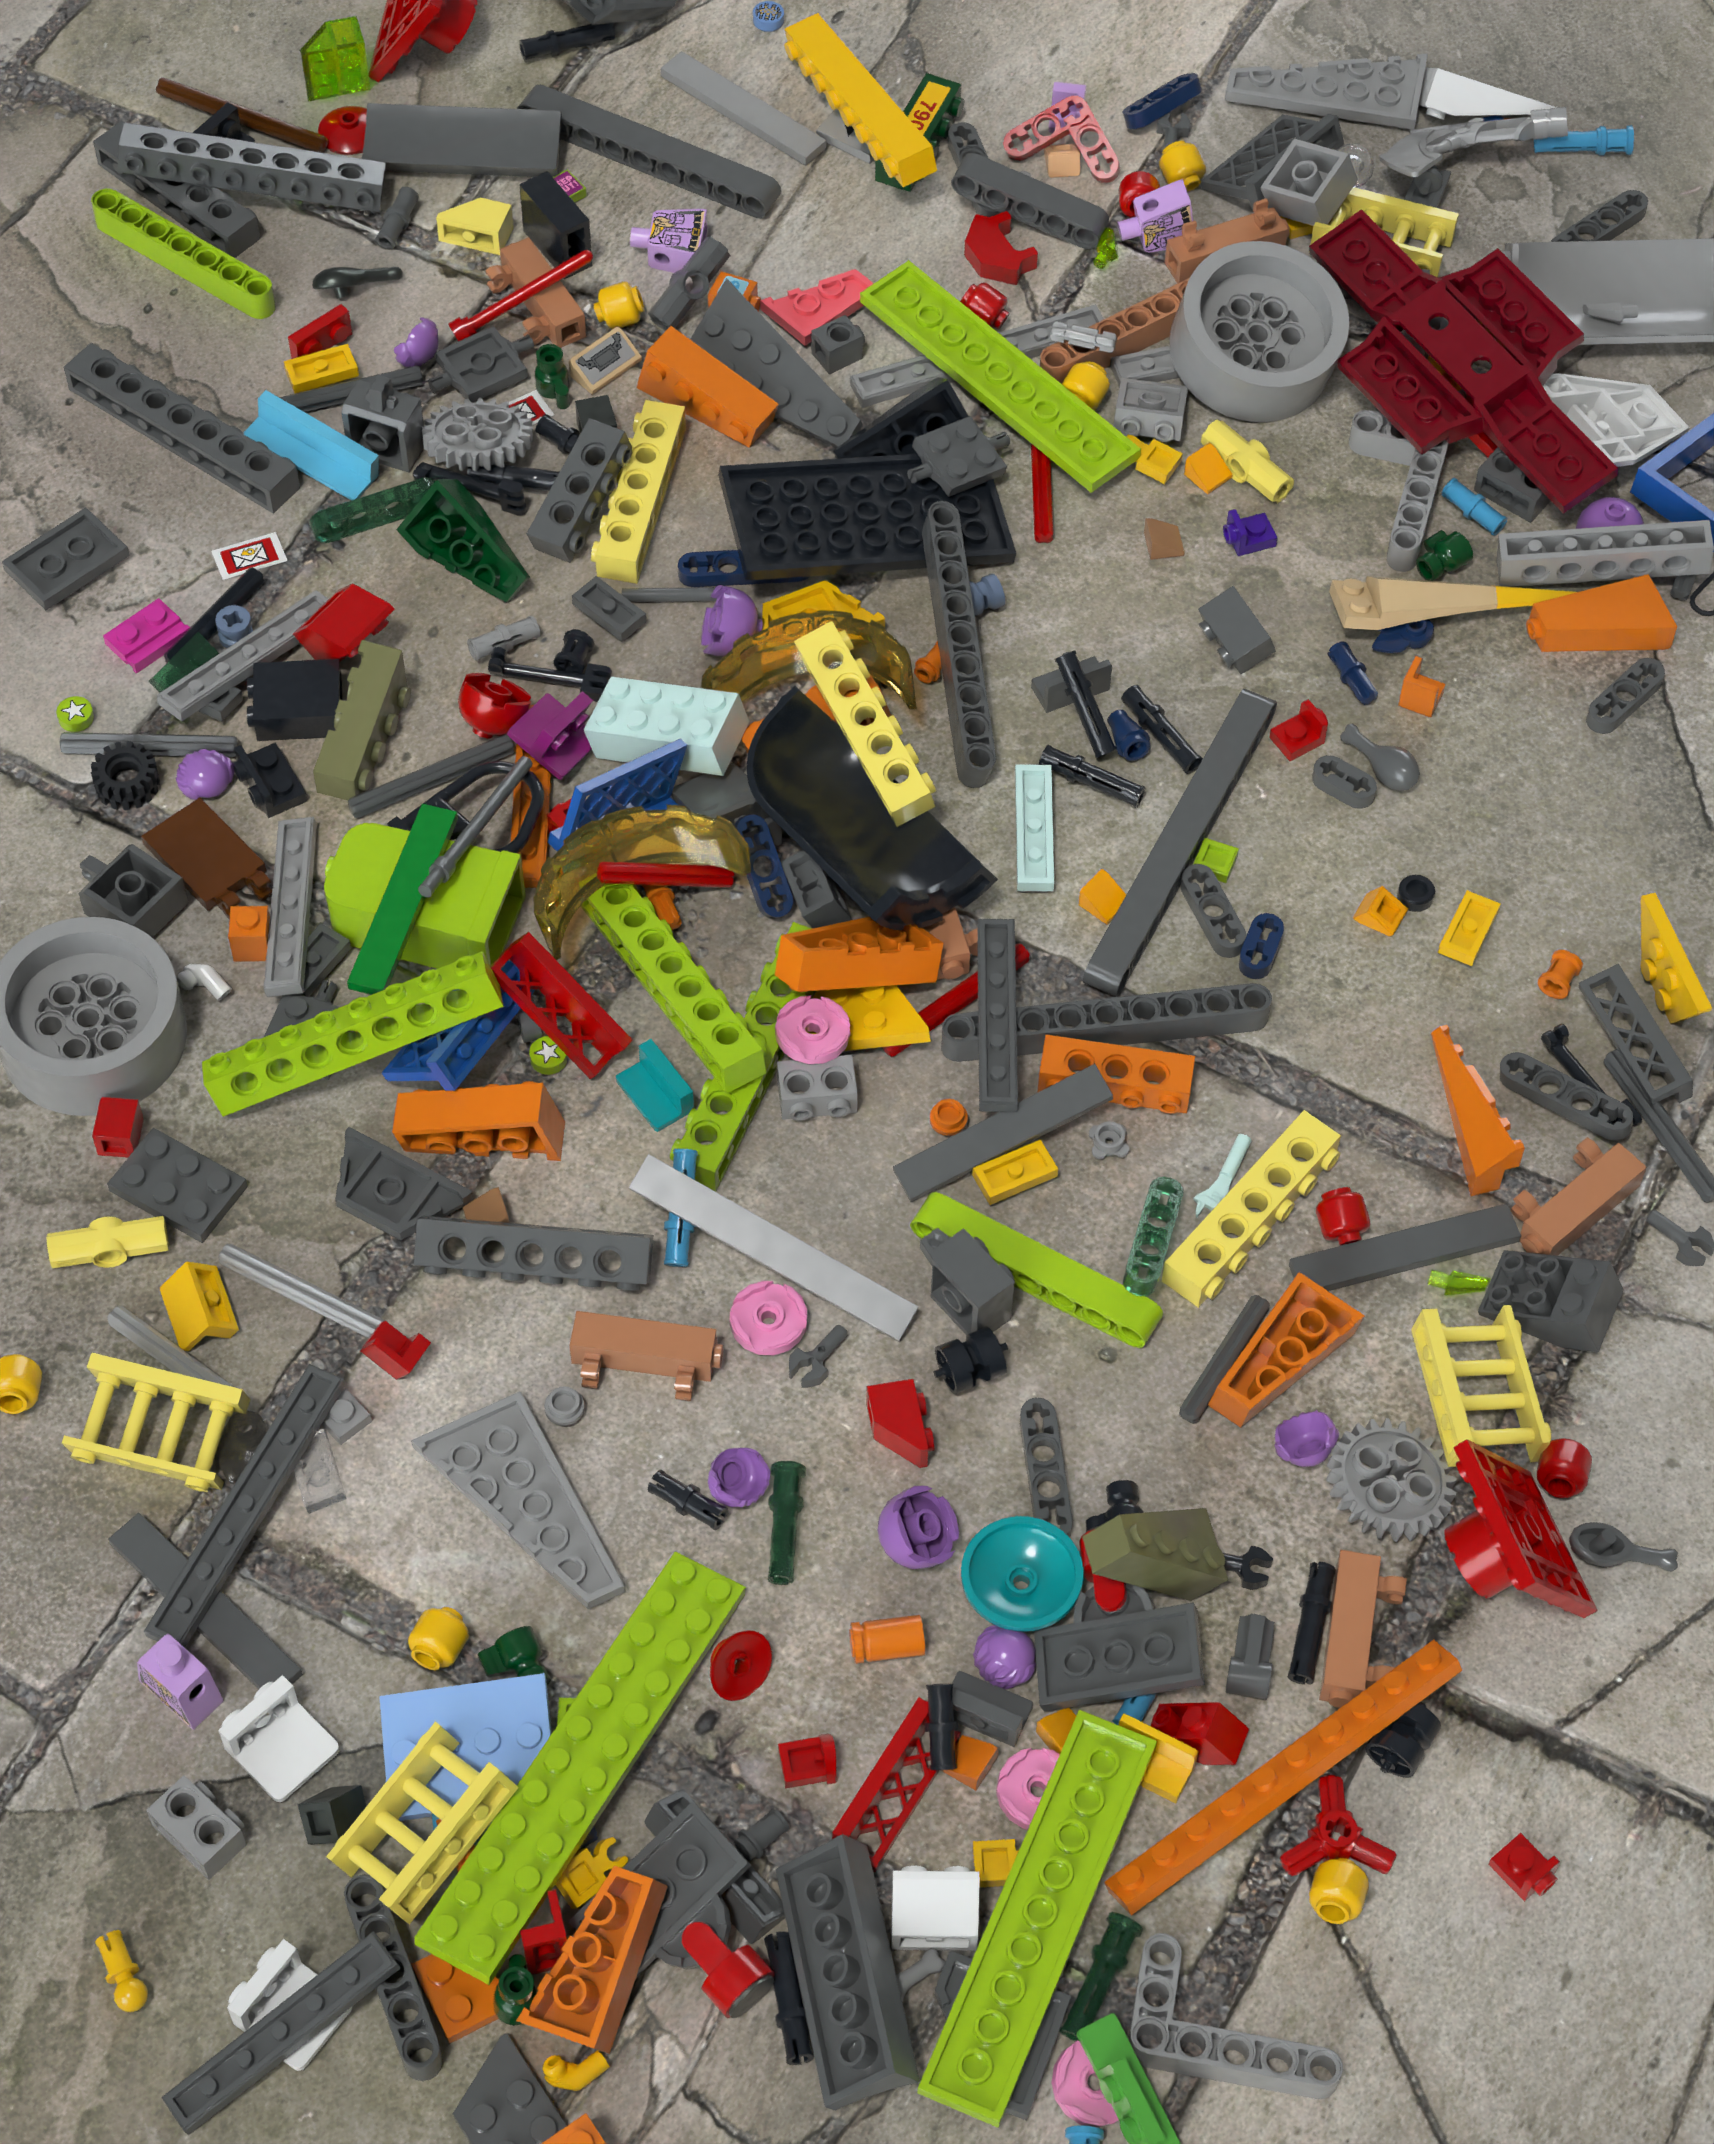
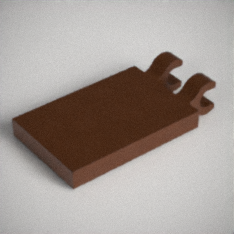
M200 797L141 836L143 845L163 865L183 878L185 888L207 911L217 905L227 918L230 919V907L238 906L241 903L240 898L235 892L244 886H247L260 901H263L272 894L271 888L267 886L271 881L265 874L267 872L265 863Z

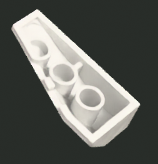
M1426 68L1419 106L1428 108L1427 115L1444 120L1446 114L1451 116L1531 114V110L1557 108L1439 68Z

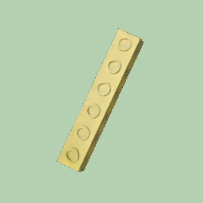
M645 400L642 412L636 413L633 423V432L635 434L633 438H628L633 447L632 455L628 464L622 466L617 475V489H614L609 495V514L603 515L601 519L600 542L595 541L592 547L591 561L596 562L598 577L638 583L686 431L685 406Z
M831 621L795 640L794 643L801 660L896 827L934 808L935 804L931 794L936 792L935 786L927 772L920 775L915 766L920 761L911 744L909 743L904 746L899 736L903 734V731L895 716H886L882 707L887 705L877 686L872 689L866 681L870 674L862 659L854 660L850 651L854 649V646L846 631L838 632ZM833 662H843L835 669L828 668ZM849 690H859L852 697H844V694ZM866 718L875 719L874 722L870 725H860V723ZM881 747H892L886 754L876 753ZM899 775L908 776L902 783L892 782Z
M1304 1110L1164 1262L1162 1282L1198 1308L1208 1297L1211 1300L1214 1299L1225 1284L1224 1279L1231 1271L1237 1273L1244 1266L1249 1256L1247 1253L1254 1246L1259 1248L1266 1242L1271 1234V1227L1277 1220L1283 1222L1292 1212L1295 1206L1294 1201L1300 1195L1305 1197L1312 1191L1317 1183V1176L1323 1169L1329 1171L1336 1164L1341 1154L1338 1151L1341 1135ZM1300 1157L1306 1159L1307 1161L1301 1162L1296 1160L1295 1158ZM1277 1182L1283 1184L1284 1186L1277 1187L1272 1185L1271 1183ZM1248 1208H1257L1262 1212H1252ZM1233 1233L1238 1238H1229L1224 1234ZM1202 1259H1210V1260H1213L1215 1263H1214V1264H1206V1263L1202 1262L1201 1260H1202Z

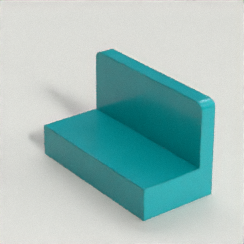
M649 1039L639 1045L640 1062L617 1074L616 1082L654 1131L659 1132L688 1115L691 1109L694 1108L693 1090L654 1041Z

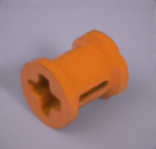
M1557 950L1552 955L1548 971L1542 973L1539 977L1538 986L1549 997L1563 999L1568 996L1570 983L1575 976L1580 974L1583 963L1577 955L1567 950Z

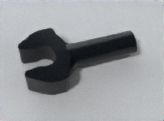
M1251 1546L1249 1551L1241 1556L1223 1553L1225 1557V1570L1238 1574L1241 1579L1242 1588L1255 1590L1267 1586L1269 1577L1262 1573H1255L1250 1569L1253 1565L1271 1568L1273 1558L1264 1549Z

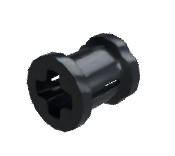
M572 629L565 633L563 638L564 646L562 651L555 655L553 663L557 670L582 674L585 668L584 659L587 653L593 650L595 643L593 638L586 632Z

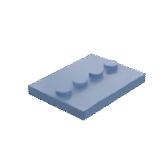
M544 1673L379 1696L386 1782L434 1722L441 1725L460 1743L453 1751L454 1754L479 1773L490 1762L515 1785L519 1783L552 1734L547 1681ZM443 1766L439 1768L426 1785V1787L452 1807L469 1787ZM414 1799L398 1820L405 1821L432 1817V1813Z

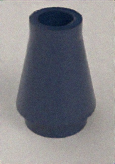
M1116 710L1112 712L1107 722L1111 728L1118 754L1129 761H1135L1144 757L1150 749L1148 733L1133 721L1126 711Z

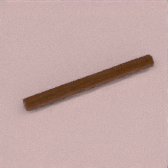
M164 77L158 80L156 92L161 96L211 114H215L229 102L238 108L240 124L314 152L324 153L328 145L327 137Z

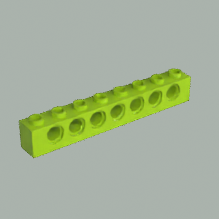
M595 873L576 882L577 889L579 890L597 874ZM598 880L579 896L581 908L726 1093L766 1074L764 1057L767 1056V1050L762 1040L758 1036L753 1037L749 1033L743 1016L739 1012L734 1013L730 1009L723 991L720 988L714 989L710 984L709 976L704 967L694 964L687 946L683 942L678 943L674 939L668 922L665 919L659 920L651 901L646 896L642 898L639 895L636 885L605 884Z
M793 922L787 934L812 928ZM781 935L776 944V956L773 962H767L764 966L760 978L762 984L758 992L753 990L747 1000V1013L744 1017L749 1033L753 1037L758 1036L767 1050V1056L764 1057L766 1074L729 1093L724 1091L715 1078H708L701 1091L700 1099L702 1101L698 1109H691L685 1124L686 1132L682 1139L677 1138L670 1152V1160H674V1149L698 1151L695 1181L715 1192L777 1071V1062L782 1061L785 1055L776 1042L775 1024L779 1011L793 999L811 995L812 999L816 991H794L775 976ZM777 994H785L786 996H776V995H777ZM762 1023H771L772 1025L765 1026V1025H761V1024H762ZM718 1111H726V1112H728V1113L722 1114V1115L716 1114V1112H718ZM702 1141H711V1142H713L712 1144H709V1145L700 1144V1142H702Z
M483 951L471 956H463L454 963L436 970H427L418 977L403 983L392 984L383 991L367 997L356 998L347 1005L332 1011L321 1012L314 1018L299 1024L285 1026L280 1031L261 1039H252L243 1046L228 1052L217 1053L209 1059L202 1061L203 1084L223 1117L499 1009L503 1007L500 984Z

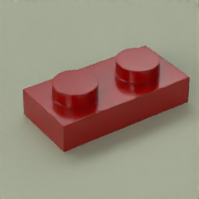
M340 304L288 336L291 359L329 349L352 335L349 310Z

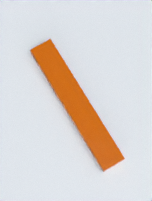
M516 743L515 764L520 757H528L533 764L530 771L537 776L544 790V803L534 830L526 846L517 853L521 854L525 888H537L539 879L547 866L549 834L547 814L550 813L552 773ZM522 780L516 786L513 793L511 842L516 838L532 799L530 788ZM546 875L540 888H546Z

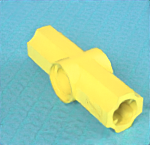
M1217 419L1209 424L1206 431L1202 434L1201 443L1204 446L1211 443L1216 448L1233 474L1232 479L1236 482H1249L1270 501L1277 503L1285 499L1293 488L1294 479L1270 460L1267 449L1258 440L1252 439L1248 442L1225 422Z
M164 1216L123 1222L116 1217H102L92 1221L88 1228L49 1233L46 1237L52 1269L92 1262L98 1267L110 1268L123 1264L127 1257L169 1251Z

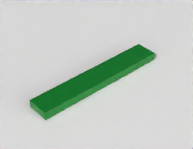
M427 804L421 805L348 978L347 985L349 990L372 995L385 990L390 985L426 898L419 893L418 888L429 875V867L437 857L444 855L458 821L457 811Z

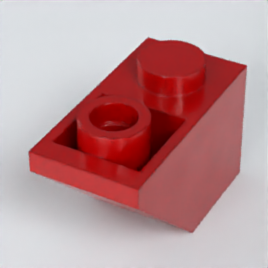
M914 1379L867 1386L866 1406L873 1439L917 1467H928V1452L935 1449L931 1427L924 1428L922 1416H927L925 1397L923 1392L916 1393Z
M1220 1702L1159 1704L1150 1725L1195 1748L1198 1751L1196 1762L1203 1765H1236L1249 1728Z

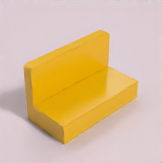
M186 1261L161 1285L160 1292L177 1342L184 1351H190L205 1336L230 1339L239 1331L217 1266Z
M1123 1714L1119 1720V1726L1157 1741L1155 1751L1140 1786L1176 1804L1194 1771L1198 1751L1127 1714Z

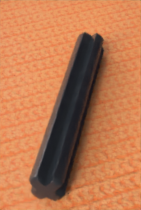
M254 567L248 568L164 653L165 662L174 669L181 668L218 630L215 622L217 613L226 606H241L264 583L263 574Z

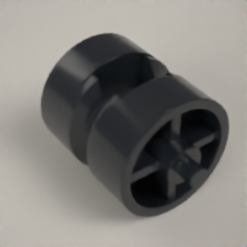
M984 1327L967 1334L966 1341L963 1343L955 1339L936 1346L935 1356L939 1369L933 1371L935 1378L942 1376L949 1390L953 1394H957L976 1386V1379L978 1378L986 1382L1007 1373V1366L1003 1352L1008 1350V1346L1006 1343L999 1344L995 1334L989 1327Z
M1419 1702L1373 1736L1365 1748L1366 1753L1374 1763L1381 1767L1380 1770L1383 1773L1390 1772L1399 1777L1410 1778L1414 1775L1425 1756L1423 1749L1430 1748L1441 1729V1723L1435 1714L1426 1708L1424 1703Z

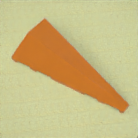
M1448 1025L1439 1026L1432 1031L1431 1036L1470 1196L1499 1190L1505 1170L1520 1166L1525 1149L1521 1139L1512 1140L1507 1130L1511 1129L1510 1122L1507 1117H1500L1496 1108V1100L1473 1065H1464L1460 1058L1464 1055V1050L1460 1044L1454 1045L1449 1034Z

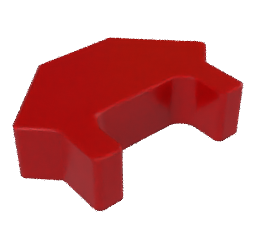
M1007 211L992 217L978 214L974 216L965 239L964 256L980 277L1017 285L1021 274L1037 268L1038 251L1035 247L1018 251L1011 246L1004 236L1011 232V215Z

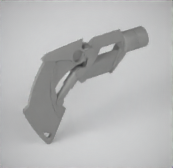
M1558 107L1547 110H1531V117L1493 121L1473 118L1465 123L1410 130L1409 135L1395 143L1387 153L1379 155L1380 162L1397 172L1410 177H1417L1442 160V154L1450 153L1458 148H1468L1479 145L1482 142L1512 139L1515 141H1525L1529 139L1568 136L1566 107Z

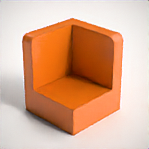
M1415 656L1403 680L1398 706L1431 718L1444 693L1446 684L1420 675L1423 658Z

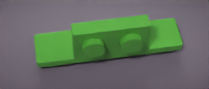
M1111 2013L1078 2030L1076 2035L1099 2079L1102 2094L1112 2105L1120 2121V2128L1129 2144H1181L1117 2016Z

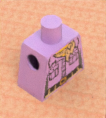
M1183 179L1136 197L1133 200L1135 217L1118 221L1117 225L1122 241L1140 237L1145 252L1166 250L1167 240L1181 236L1182 225L1193 221L1191 201Z
M707 209L657 210L653 213L650 229L632 227L630 247L647 248L648 265L651 268L675 273L684 267L707 237Z
M169 1634L164 1635L137 1662L139 1681L193 1730L223 1702V1698L209 1670ZM191 1691H200L196 1697L189 1699Z

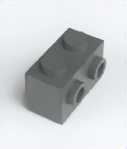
M1234 586L1198 609L1203 620L1199 623V627L1209 641L1216 639L1221 648L1217 652L1228 668L1234 665L1238 672L1243 674L1276 652L1271 637Z

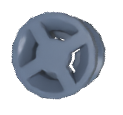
M238 605L226 606L216 615L215 622L219 640L225 648H229L253 632L250 614L244 607Z

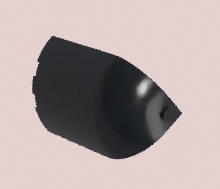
M796 686L780 698L778 704L769 712L758 727L750 744L747 757V780L755 800L879 925L893 930H903L906 925L916 924L919 928L943 921V913L958 905L961 909L967 907L998 880L929 811L896 827L840 726ZM895 778L892 781L893 783H899Z

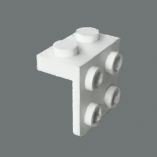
M283 1675L274 1683L268 1682L256 1692L254 1700L242 1710L237 1709L230 1713L223 1721L222 1727L218 1730L224 1749L276 1802L285 1801L339 1752L337 1741L298 1703L294 1686Z
M285 1939L276 1948L271 1947L262 1955L257 1964V1972L248 1982H241L229 1998L230 2004L227 2009L233 2024L243 2032L247 2031L317 1976L315 1972L301 1963L297 1948ZM352 2007L287 2057L284 2062L294 2070L300 2071L305 2069L351 2012Z

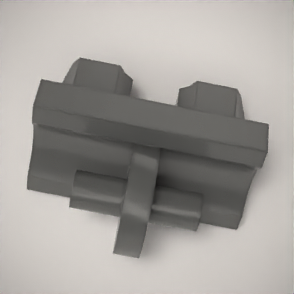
M1432 166L1420 176L1414 177L1404 200L1437 208L1450 180L1451 171H1438L1436 166Z

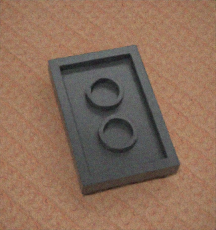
M85 507L3 560L2 564L4 571L46 611L130 555L128 547Z
M155 1128L150 1130L107 1183L109 1191L154 1217L164 1216L167 1224L202 1244L248 1187L244 1177Z

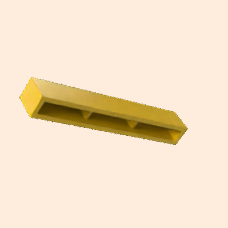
M818 13L785 28L787 42L784 43V47L788 57L792 61L796 60L798 62L800 70L805 77H811L819 94L823 92L826 95L830 107L840 112L841 118L847 127H853L859 142L868 145L872 157L876 161L880 160L883 163L884 169L890 178L895 177L901 186L905 187L937 171L933 148L929 141Z

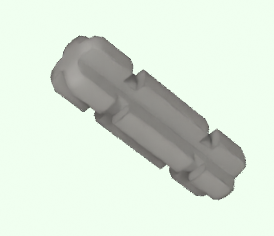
M1055 321L1051 329L1052 341L1064 343L1067 340L1069 345L1095 350V347H1100L1099 351L1107 353L1114 351L1117 342V335L1115 333L1103 331V334H1100L1097 329L1072 324V327H1068V323Z

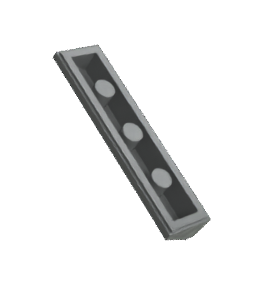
M682 1789L654 1803L644 1823L656 1837L693 1800ZM752 1866L721 1895L729 1909L731 1923L750 1944L758 1941L785 1919L782 1900Z

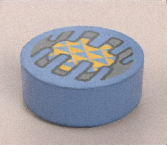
M764 1L754 7L753 24L755 27L767 32L775 31L782 27L784 23V9L780 4L773 1Z

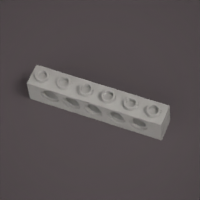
M1710 520L1498 534L1496 560L1499 585L1511 587L1631 579L1649 574L1650 577L1710 574L1714 546Z

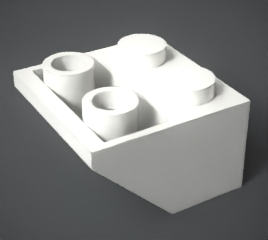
M907 1866L902 1868L901 1871H893L891 1950H928L930 1948L960 1951L977 1950L979 1872L970 1871L962 1866L948 1867L944 1871H927L926 1868L921 1866Z

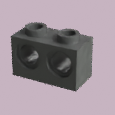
M1499 447L1478 468L1474 491L1530 523L1551 501Z
M804 850L781 861L802 917L812 928L852 920L838 884Z

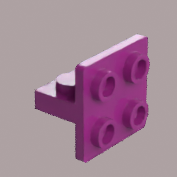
M582 691L569 705L564 707L551 694L546 693L509 729L507 735L557 779L561 780L592 750L584 728L586 726L585 722L589 718V715L585 712L593 700Z

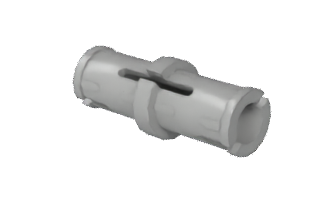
M528 616L507 626L504 624L497 625L494 631L468 639L467 645L472 658L477 661L490 655L494 647H502L508 652L513 649L514 645L540 637V629L536 619L533 616Z

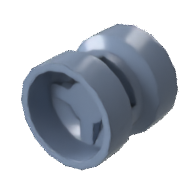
M995 574L983 576L981 581L977 583L969 581L975 616L981 615L984 609L991 608L995 610L1005 605L1003 587Z

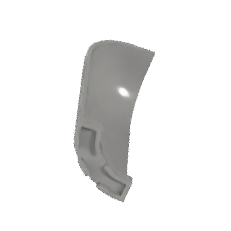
M1714 238L1505 243V251H1502V253L1584 333V342L1579 345L1714 342ZM1622 302V305L1637 304L1638 317L1624 318L1621 323L1586 315L1583 312V305Z

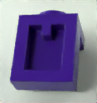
M1236 509L1228 511L1227 523L1223 525V534L1227 544H1232L1238 557L1276 547L1278 537L1265 512L1240 519Z

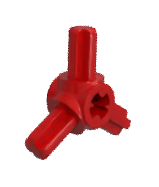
M1335 1775L1321 1777L1318 1781L1321 1812L1315 1816L1316 1826L1308 1830V1839L1280 1856V1862L1285 1872L1295 1877L1321 1860L1325 1862L1330 1859L1346 1858L1350 1860L1352 1858L1382 1874H1388L1396 1859L1395 1851L1361 1835L1363 1828L1357 1826L1353 1819V1813L1346 1810L1343 1779ZM1334 1832L1342 1835L1338 1838V1840H1334L1331 1838L1334 1835Z

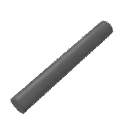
M716 587L622 588V595L630 602H698L717 600L716 598H711L712 592Z

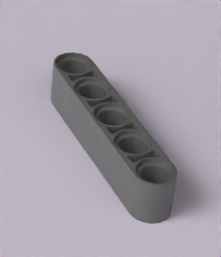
M966 154L951 180L953 189L959 195L1000 213L1007 211L1011 218L1084 249H1093L1098 245L1109 222L1108 214L1101 207L979 154Z
M357 1875L347 1883L344 1891L345 1902L359 1942L373 1931L375 1933L386 1932L390 1935L383 1944L400 1966L398 1971L403 1972L404 1975L396 1983H381L376 1987L407 2074L414 2080H430L437 2076L443 2064L436 2033L391 1910L379 1900L384 1893L382 1885L370 1875ZM364 1894H372L376 1897L373 1903L368 1906H358L355 1904L358 1897ZM413 2009L418 2012L417 2017L411 2022L402 2023L396 2020L399 2013L403 2010ZM426 2048L432 2051L431 2057L425 2062L418 2063L411 2060V2055L418 2049Z

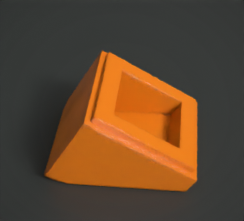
M962 1735L955 1745L957 1769L941 1771L976 1791L998 1758L999 1748L991 1743Z

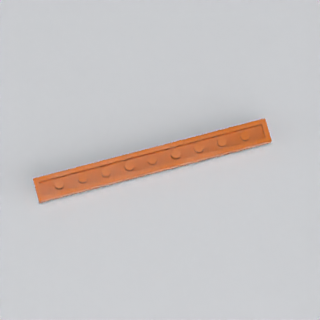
M1433 1639L1107 1879L1104 1883L1108 1892L1132 1916L1459 1674L1462 1668L1458 1659Z

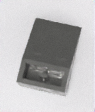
M730 763L723 776L704 774L674 786L671 796L679 805L680 811L693 812L714 818L731 826L732 829L734 823L739 818L747 815H758L766 821L775 847L782 844V828L757 803L750 790L747 775L736 764ZM683 815L706 854L725 858L736 863L741 861L728 828L702 818ZM746 822L747 829L742 831L744 838L750 837L754 844V848L747 849L749 855L754 851L766 849L764 844L756 845L754 835L759 832L758 827L750 826L749 822ZM710 859L714 866L731 865L728 863Z
M1504 1250L1478 1313L1480 1316L1495 1321L1503 1305H1511L1514 1318L1519 1321L1522 1332L1562 1348L1599 1352L1624 1289L1609 1261Z

